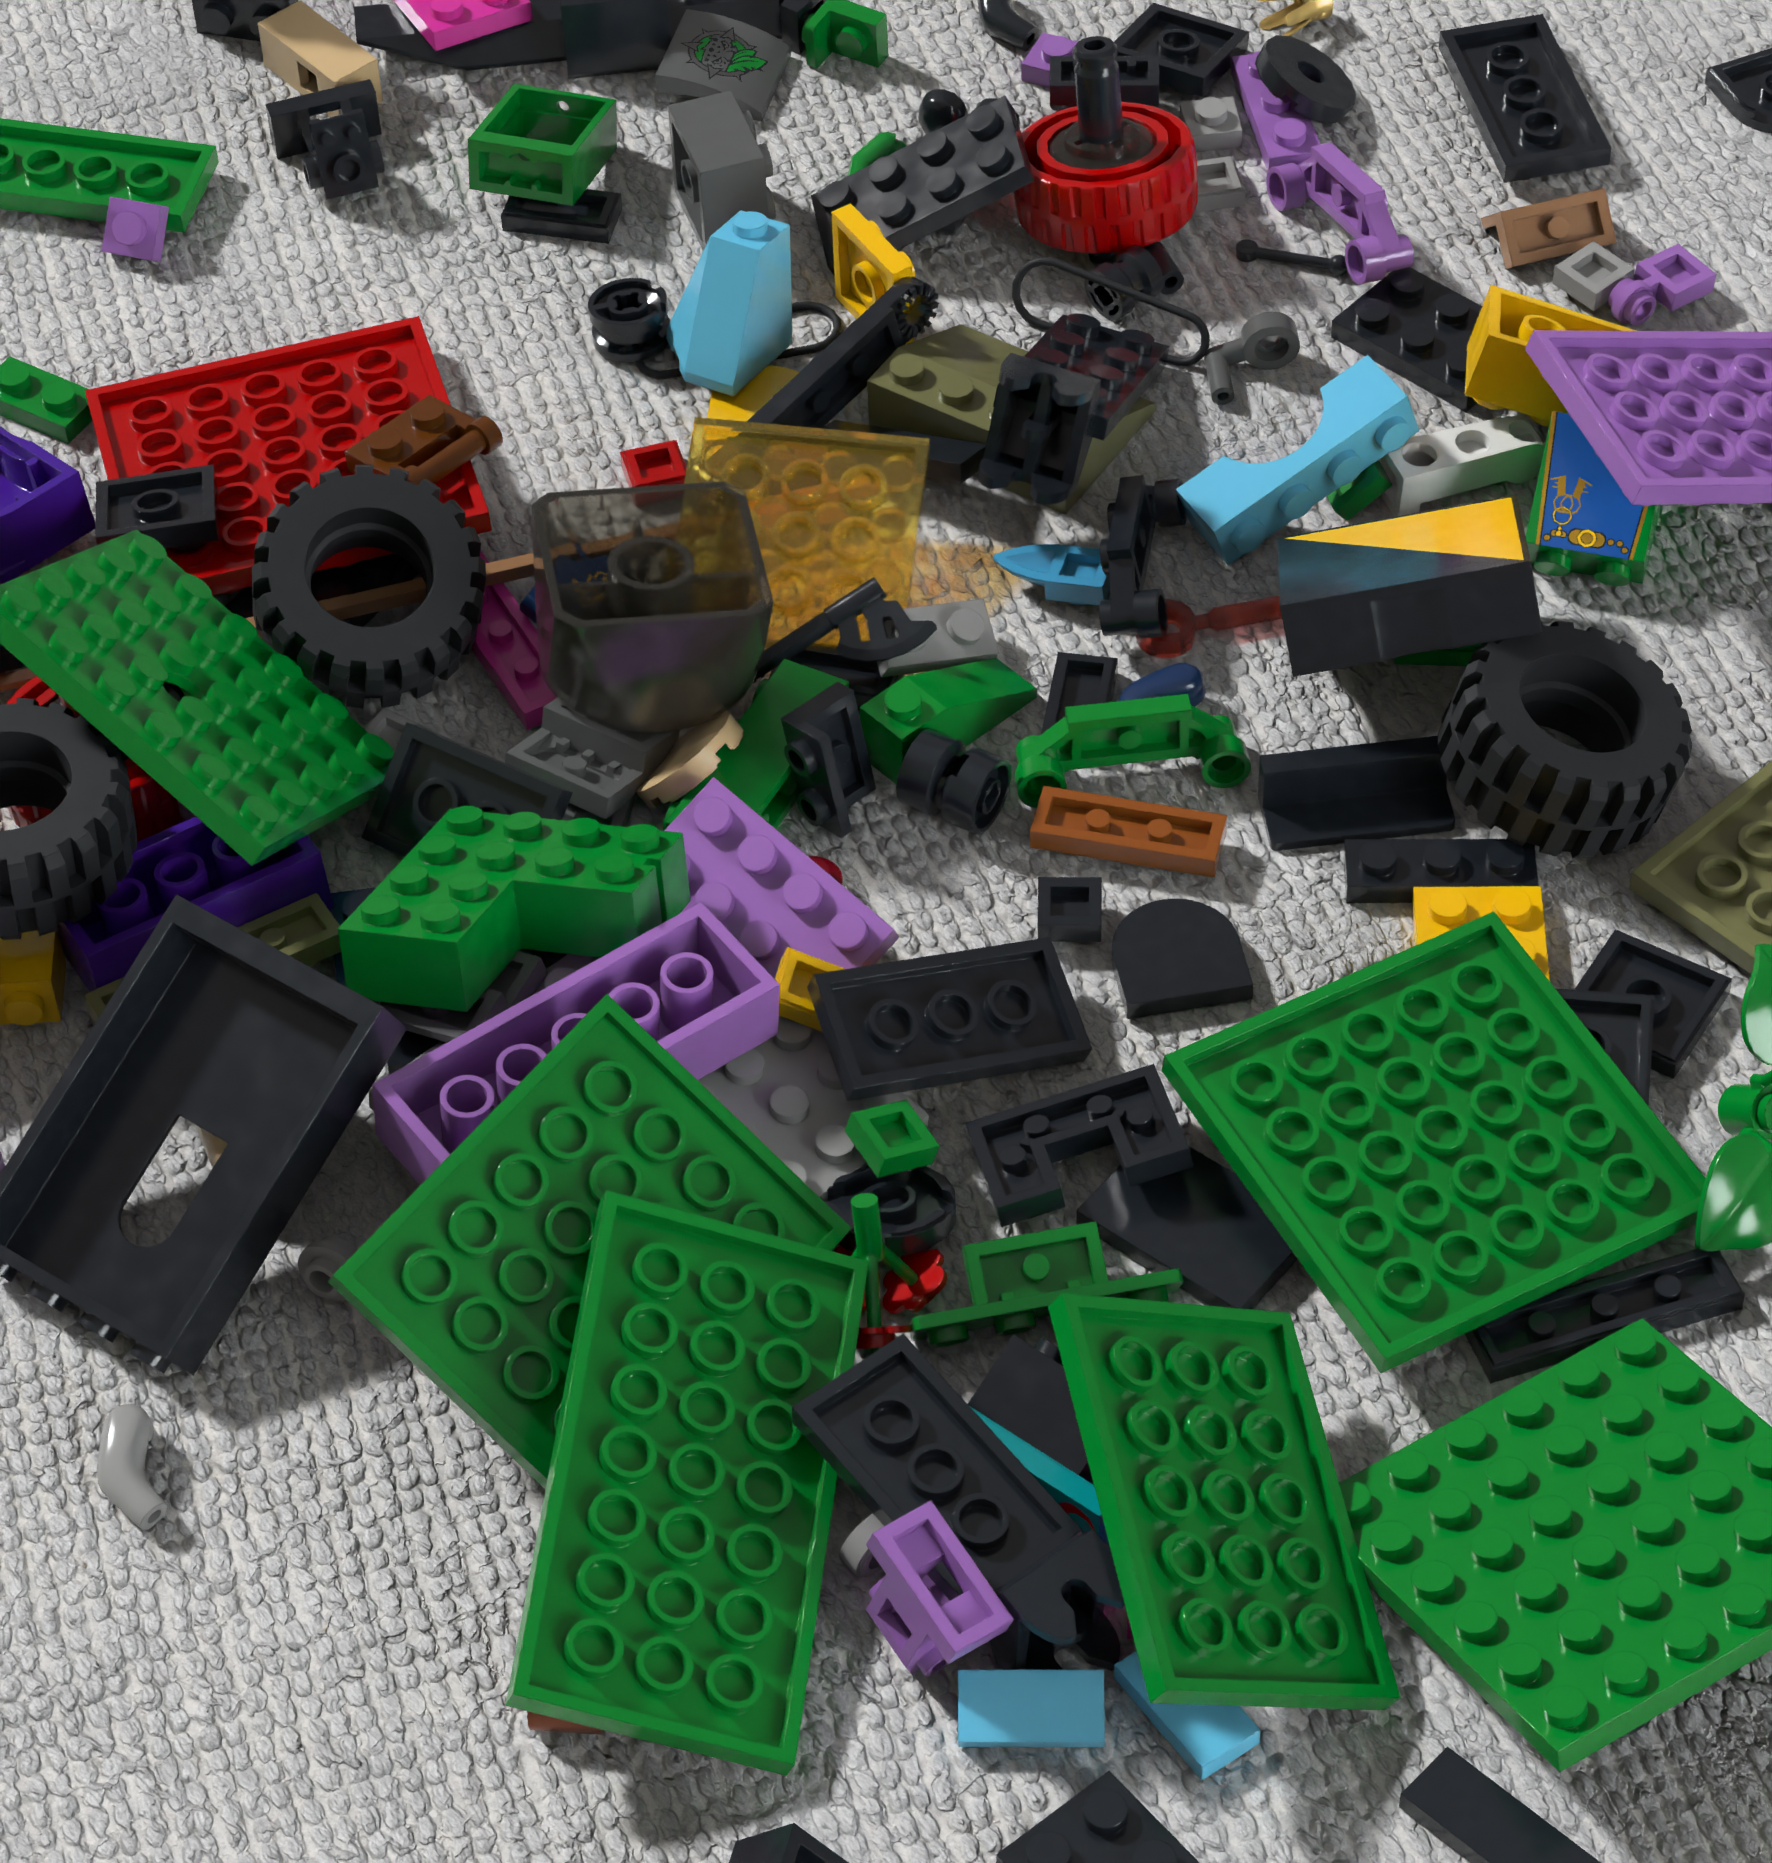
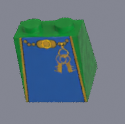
M1552 411L1526 532L1531 565L1537 571L1551 576H1566L1570 572L1592 575L1598 582L1610 586H1626L1629 582L1643 584L1662 505H1632L1602 460L1596 455L1595 450L1568 413Z

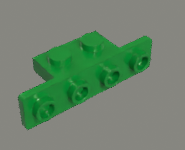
M1096 1221L963 1245L961 1251L973 1306L913 1317L910 1323L911 1341L928 1339L929 1348H941L968 1341V1331L994 1326L997 1336L1026 1332L1036 1328V1318L1050 1316L1048 1306L1062 1293L1169 1302L1168 1294L1177 1292L1183 1283L1181 1269L1177 1268L1109 1281Z

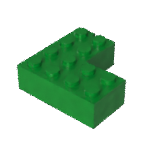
M475 806L450 808L338 928L346 986L372 1001L467 1012L516 956L517 951L521 949L601 958L680 914L691 901L683 833L661 831L649 824L623 827L599 824L597 820L591 818H577L566 821L541 818L533 812H518L508 815L483 812L482 809Z

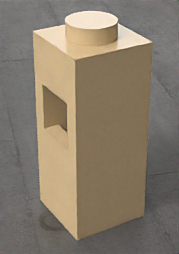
M301 0L258 22L264 65L302 95L370 79L376 91L377 104L383 101L377 58ZM339 110L327 112L326 114L330 117L338 116Z

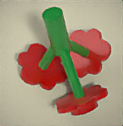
M861 1193L851 1199L856 1249L854 1252H851L842 1246H838L833 1252L869 1261L862 1310H866L867 1327L859 1328L856 1349L869 1348V1351L873 1354L896 1339L895 1333L911 1332V1325L882 1326L878 1262L882 1261L891 1269L883 1280V1285L887 1291L882 1301L883 1307L891 1314L901 1313L905 1309L911 1313L922 1310L944 1288L947 1282V1273L941 1267L944 1263V1255L937 1249H932L928 1252L924 1250L901 1256L900 1258L892 1252L883 1242L878 1197L872 1193Z

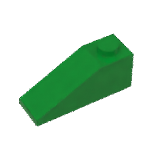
M997 658L904 676L860 706V720L870 763L888 779L897 784L903 759L912 742L921 732L926 729H934L963 741L966 747L1036 699L1037 688Z

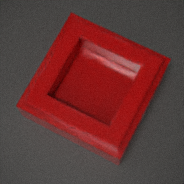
M677 440L620 452L622 469L635 505L685 494L690 476Z

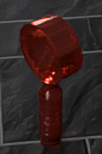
M1280 596L1213 607L1208 613L1195 615L1190 607L1180 601L1166 599L1168 624L1173 623L1180 631L1167 633L1165 637L1140 639L1136 633V643L1142 651L1150 656L1175 658L1185 654L1192 648L1197 630L1211 628L1221 631L1282 619Z

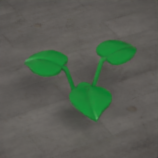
M1757 944L1755 945L1753 970L1743 997L1741 1030L1749 1052L1767 1065H1772V945ZM1772 1070L1765 1074H1753L1750 1077V1084L1738 1083L1731 1085L1723 1092L1719 1100L1718 1118L1720 1124L1726 1132L1734 1137L1727 1140L1717 1151L1706 1175L1696 1220L1695 1248L1698 1250L1756 1249L1772 1242V1144L1766 1140H1772Z

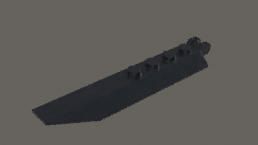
M530 0L532 21L438 51L434 50L395 3L354 7L356 41L359 45L466 71L566 61L559 0ZM668 0L671 37L673 38L686 9L738 20L759 28L778 39H782L779 13L780 5L784 0Z

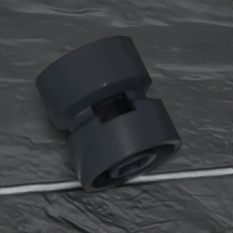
M926 729L912 742L903 759L896 784V795L902 804L929 815H936L942 811V816L946 822L971 833L982 834L990 828L1004 805L1010 788L1012 766L1009 760L980 748L973 747L966 752L963 741L934 729Z

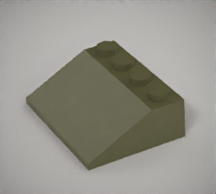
M962 324L900 346L867 380L869 425L986 444L994 409L993 403L996 389L999 384L1001 364L1010 353L1025 356L1028 351ZM1140 397L1104 441L1092 438L1075 491L1069 498L1060 503L1044 506L1067 514L1153 415L1155 403ZM1013 481L1008 487H1003L1034 501L1030 495L1032 485L1026 482Z

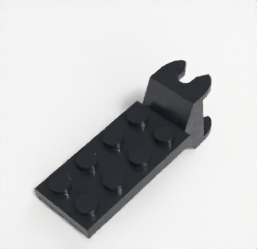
M1086 314L1062 315L1025 356L1010 353L1001 364L999 384L997 385L993 403L994 409L986 447L978 471L979 482L989 489L1008 487L1013 481L1026 482L1032 485L1030 495L1034 501L1043 505L1057 504L1069 498L1077 488L1092 438L1103 441L1107 438L1165 368L1170 346L1154 342V337L1143 331L1129 329L1120 332L1100 326L1101 322L1098 319Z
M904 1334L792 1407L793 1424L884 1526L929 1501L933 1502L1014 1619L1005 1632L989 1641L995 1662L1002 1670H1064L1057 1663L1054 1655L1059 1650L1065 1648L1077 1651L1088 1664L1110 1671L1114 1670V1664L1119 1662L1120 1642L1113 1625L1103 1613L1104 1605L1122 1609L1125 1604L1110 1547L1094 1530L1082 1533V1529ZM943 1562L939 1563L927 1574L950 1601L963 1594V1591Z

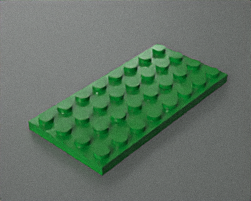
M605 1191L599 1202L505 1706L785 1776L788 1775L795 1766L838 1475L793 1424L792 1407L854 1366L869 1261L616 1192Z

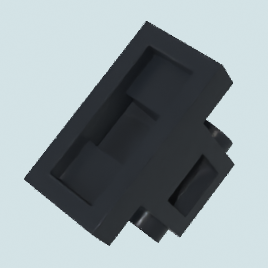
M370 79L265 104L272 147L277 159L304 153L305 157L302 158V166L310 190L318 188L324 198L328 200L379 187L377 174L383 173L385 168L377 140L369 141V137L382 134L376 91ZM339 110L338 116L322 120L319 118L310 120V116Z

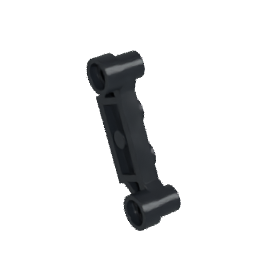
M1144 475L1120 478L1116 502L1109 503L1107 507L1109 539H1102L1100 543L1102 570L1105 575H1109L1110 599L1101 600L1099 605L1100 626L1104 636L1137 633L1140 639L1165 637L1167 634L1168 612L1163 590L1161 588L1143 589L1155 523L1158 522L1161 528L1186 524L1187 515L1176 491L1178 487L1183 485L1181 478L1157 480L1154 486L1146 485Z

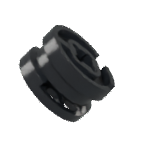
M624 278L604 284L590 296L588 309L590 321L593 325V343L597 352L602 356L622 362L640 361L657 355L668 346L666 329L670 319L667 315V295L662 287L652 288L651 281L647 279ZM645 343L651 344L650 347L639 350L638 346ZM622 347H627V348H631V347H632V348H633V351H619V350H620Z

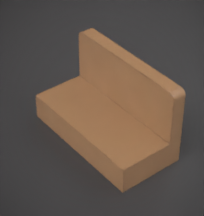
M1605 188L1505 210L1481 218L1483 229L1495 226L1497 228L1505 269L1576 253L1593 241L1602 247L1617 243Z

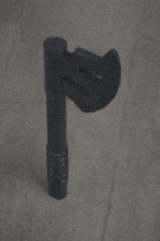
M873 577L754 657L751 656L746 662L743 661L740 663V666L734 667V670L726 672L725 676L722 675L717 681L711 682V685L692 696V699L704 715L722 702L728 701V698L736 696V693L742 692V689L750 687L751 683H756L759 678L765 677V674L778 667L784 659H790L834 629H839L840 634L836 649L839 656L849 660L875 662L890 660L912 651L924 643L937 630V625L929 620L911 621L897 600H883L887 598V595L876 578ZM862 613L869 623V641L861 640L857 616ZM886 620H893L899 633L897 638L888 639L884 624Z

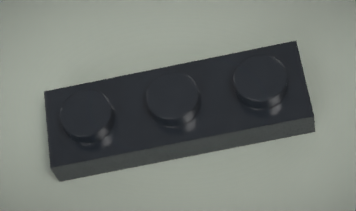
M1345 839L1343 857L1346 903H1412L1413 887L1539 886L1535 845L1527 842L1520 846L1508 839Z

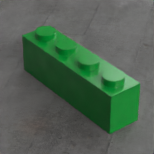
M784 659L770 679L765 678L759 683L754 693L752 704L741 719H735L744 730L739 745L735 749L730 750L724 744L716 752V755L721 759L716 765L717 768L702 782L687 792L681 801L677 800L671 804L664 818L663 831L713 777L777 830L796 803V798L799 794L794 771L784 753L787 743L781 718L836 682H840L850 688L849 681Z

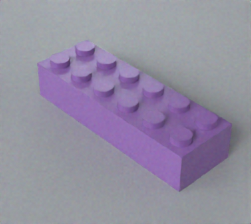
M700 902L372 1084L376 1134L421 1185L606 994L623 1008L692 1076L699 1080L778 1034L780 984L707 907Z

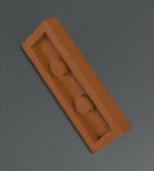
M1043 786L1030 828V848L1215 878L1227 833V815Z

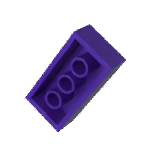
M193 817L137 842V848L132 853L133 863L121 882L117 881L118 889L102 905L94 902L91 905L92 912L85 918L74 924L68 919L57 925L64 955L90 992L125 977L176 895L235 927L244 925L314 893L319 895L329 911L334 909V904L321 852L308 835L251 866L201 820Z

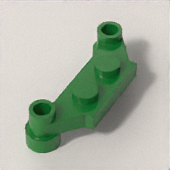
M1188 694L1065 707V717L1041 735H1030L1019 741L1015 749L1018 766L1015 769L1014 778L1019 799L1025 805L1037 808L1043 786L1067 789L1064 773L1068 770L1194 757L1199 760L1202 776L1209 785L1216 788H1230L1240 784L1248 777L1251 763L1246 745L1237 737L1234 723L1230 718L1222 715L1211 716L1192 706Z

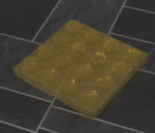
M695 417L661 626L663 638L768 648L873 577L876 578L887 595V598L883 600H897L902 608H909L930 454V439ZM862 613L857 616L861 640L869 641L870 636L866 626L867 619ZM834 629L811 645L837 648L840 639L839 629Z

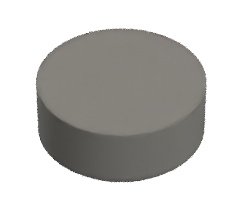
M873 1513L852 1531L839 1553L840 1560L857 1577H869L882 1569L866 1545L872 1533L884 1527Z

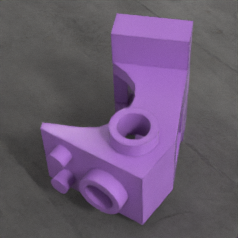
M932 1501L923 1504L873 1532L866 1545L886 1573V1576L869 1590L868 1594L872 1599L866 1607V1611L905 1668L912 1675L919 1670L925 1676H930L940 1671L948 1664L1005 1632L1014 1620ZM941 1562H943L963 1591V1594L951 1601L927 1575Z

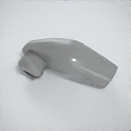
M123 1404L112 1410L107 1415L103 1424L97 1463L98 1484L107 1498L142 1530H148L164 1517L168 1509V1505L151 1486L145 1472L148 1441H151L154 1436V1426L144 1409L133 1404Z

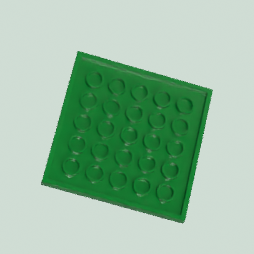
M1494 911L1164 1056L1163 1074L1380 1373L1388 1371L1696 1224L1699 1201L1706 1178Z
M1643 1318L1339 1482L1359 1551L1358 1559L1363 1565L1368 1585L1559 1772L1772 1650V1427Z

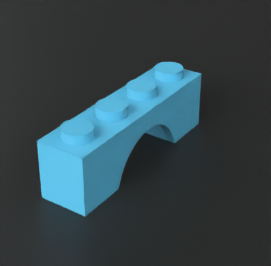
M1368 355L1320 388L1323 399L1321 422L1313 436L1297 451L1284 458L1266 463H1245L1223 456L1176 489L1190 524L1227 565H1230L1245 553L1257 549L1269 536L1292 520L1304 516L1316 503L1339 487L1352 482L1372 463H1375L1389 452L1399 449L1410 437L1419 432L1408 396Z

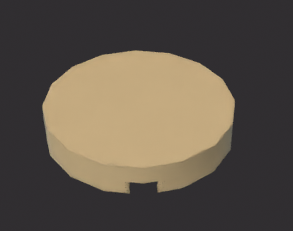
M728 710L718 712L703 720L677 740L663 762L636 790V793L649 808H658L661 802L665 804L669 801L677 800L697 786L717 768L716 765L721 759L716 755V752L724 744L730 750L735 749L739 745L744 731L741 725Z

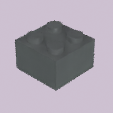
M732 91L668 105L675 193L702 250L704 251L710 236L740 210L759 212L769 219H775L776 210L773 196L769 187H766V178L773 176L770 152L765 143L758 145L752 115L749 110L741 111Z

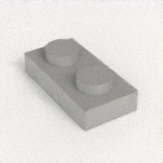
M984 599L903 608L911 621H933L937 625V630L924 643L912 651L890 660L877 661L881 677L932 671L996 658L999 650ZM886 620L884 624L888 639L897 638L899 633L893 620ZM866 621V626L869 633V623L868 621Z

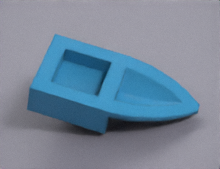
M1038 544L1009 549L997 553L993 557V560L1012 575L1029 583L1044 586L1045 600L1070 602L1076 605L1089 604L1099 606L1101 600H1106L1110 591L1109 575H1105L1102 570L1100 549Z

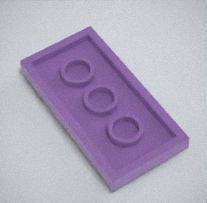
M714 777L664 830L681 832L684 837L691 901L682 912L702 902L774 979L781 957L787 947L844 969L875 965L899 938V935L889 924Z

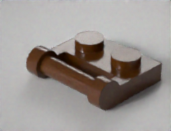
M428 395L346 450L345 457L348 471L355 474V465L373 464V474L389 476L390 468L395 467L409 471L408 482L417 486L420 485L423 479H427L435 484L477 454L487 455L500 447L503 443V437L497 424L489 417L481 416L475 419Z

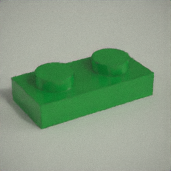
M9 356L0 365V416L69 444L92 422L85 390L89 389Z

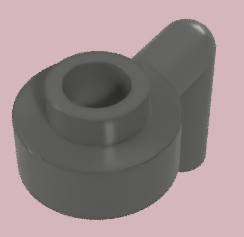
M1281 312L1260 313L1250 318L1244 324L1239 339L1211 347L1207 350L1204 361L1211 397L1214 403L1225 405L1234 399L1229 365L1246 360L1256 368L1272 370L1281 368L1295 359L1300 349V341L1296 324L1291 317Z

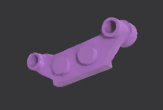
M1333 143L1312 146L1311 157L1298 165L1288 163L1271 167L1268 170L1266 178L1267 191L1271 203L1278 211L1300 207L1305 203L1306 199L1311 198L1355 238L1346 245L1345 262L1349 275L1356 284L1361 285L1382 280L1387 272L1412 266L1414 252L1411 241L1405 234L1397 235L1388 212L1385 190Z

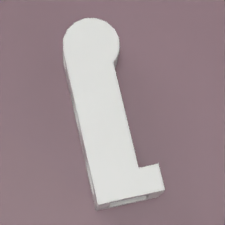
M1520 415L1493 418L1411 437L1402 447L1380 458V462L1392 483V486L1380 496L1392 515L1396 517L1418 513L1421 503L1507 480L1514 484L1525 483L1539 475L1545 444L1528 419Z

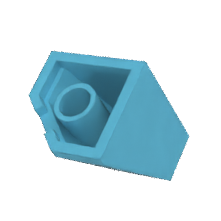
M740 210L710 236L666 329L667 342L671 351H676L679 358V369L684 381L735 396L793 343L789 224L769 219L759 212Z

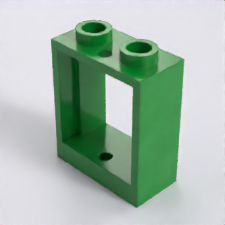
M513 84L468 138L469 189L573 206L617 149L616 100ZM559 102L567 103L569 110L562 109Z

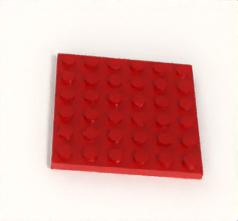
M419 316L85 390L107 480L214 465L218 485L219 541L208 542L194 550H180L175 547L165 549L167 556L187 574L194 575L203 580L211 589L212 595L230 594L239 589L252 586L254 549L259 533L267 531V517L277 504H285L289 507L291 490L302 482H308L312 488L320 485V473L335 468L340 470L341 476L354 475L348 471L345 451L428 395L451 406ZM469 460L435 483V485L441 488V503L445 504L448 500H455L466 513L464 528L468 526L474 527L477 534L492 531L489 511L471 460ZM374 547L352 548L328 558L316 571L333 567H347L359 561L395 553Z

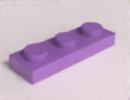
M1261 51L1253 54L1232 56L1231 76L1267 172L1271 167L1288 163L1298 165L1310 158L1311 147L1320 145L1312 121L1296 113L1297 111L1293 108L1297 102L1287 95L1282 100L1278 97L1276 98L1262 82L1255 65L1256 57Z

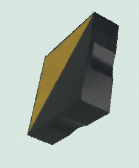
M1517 495L1278 538L1280 610L1293 677L1380 662L1420 652L1459 648L1543 633L1531 560Z

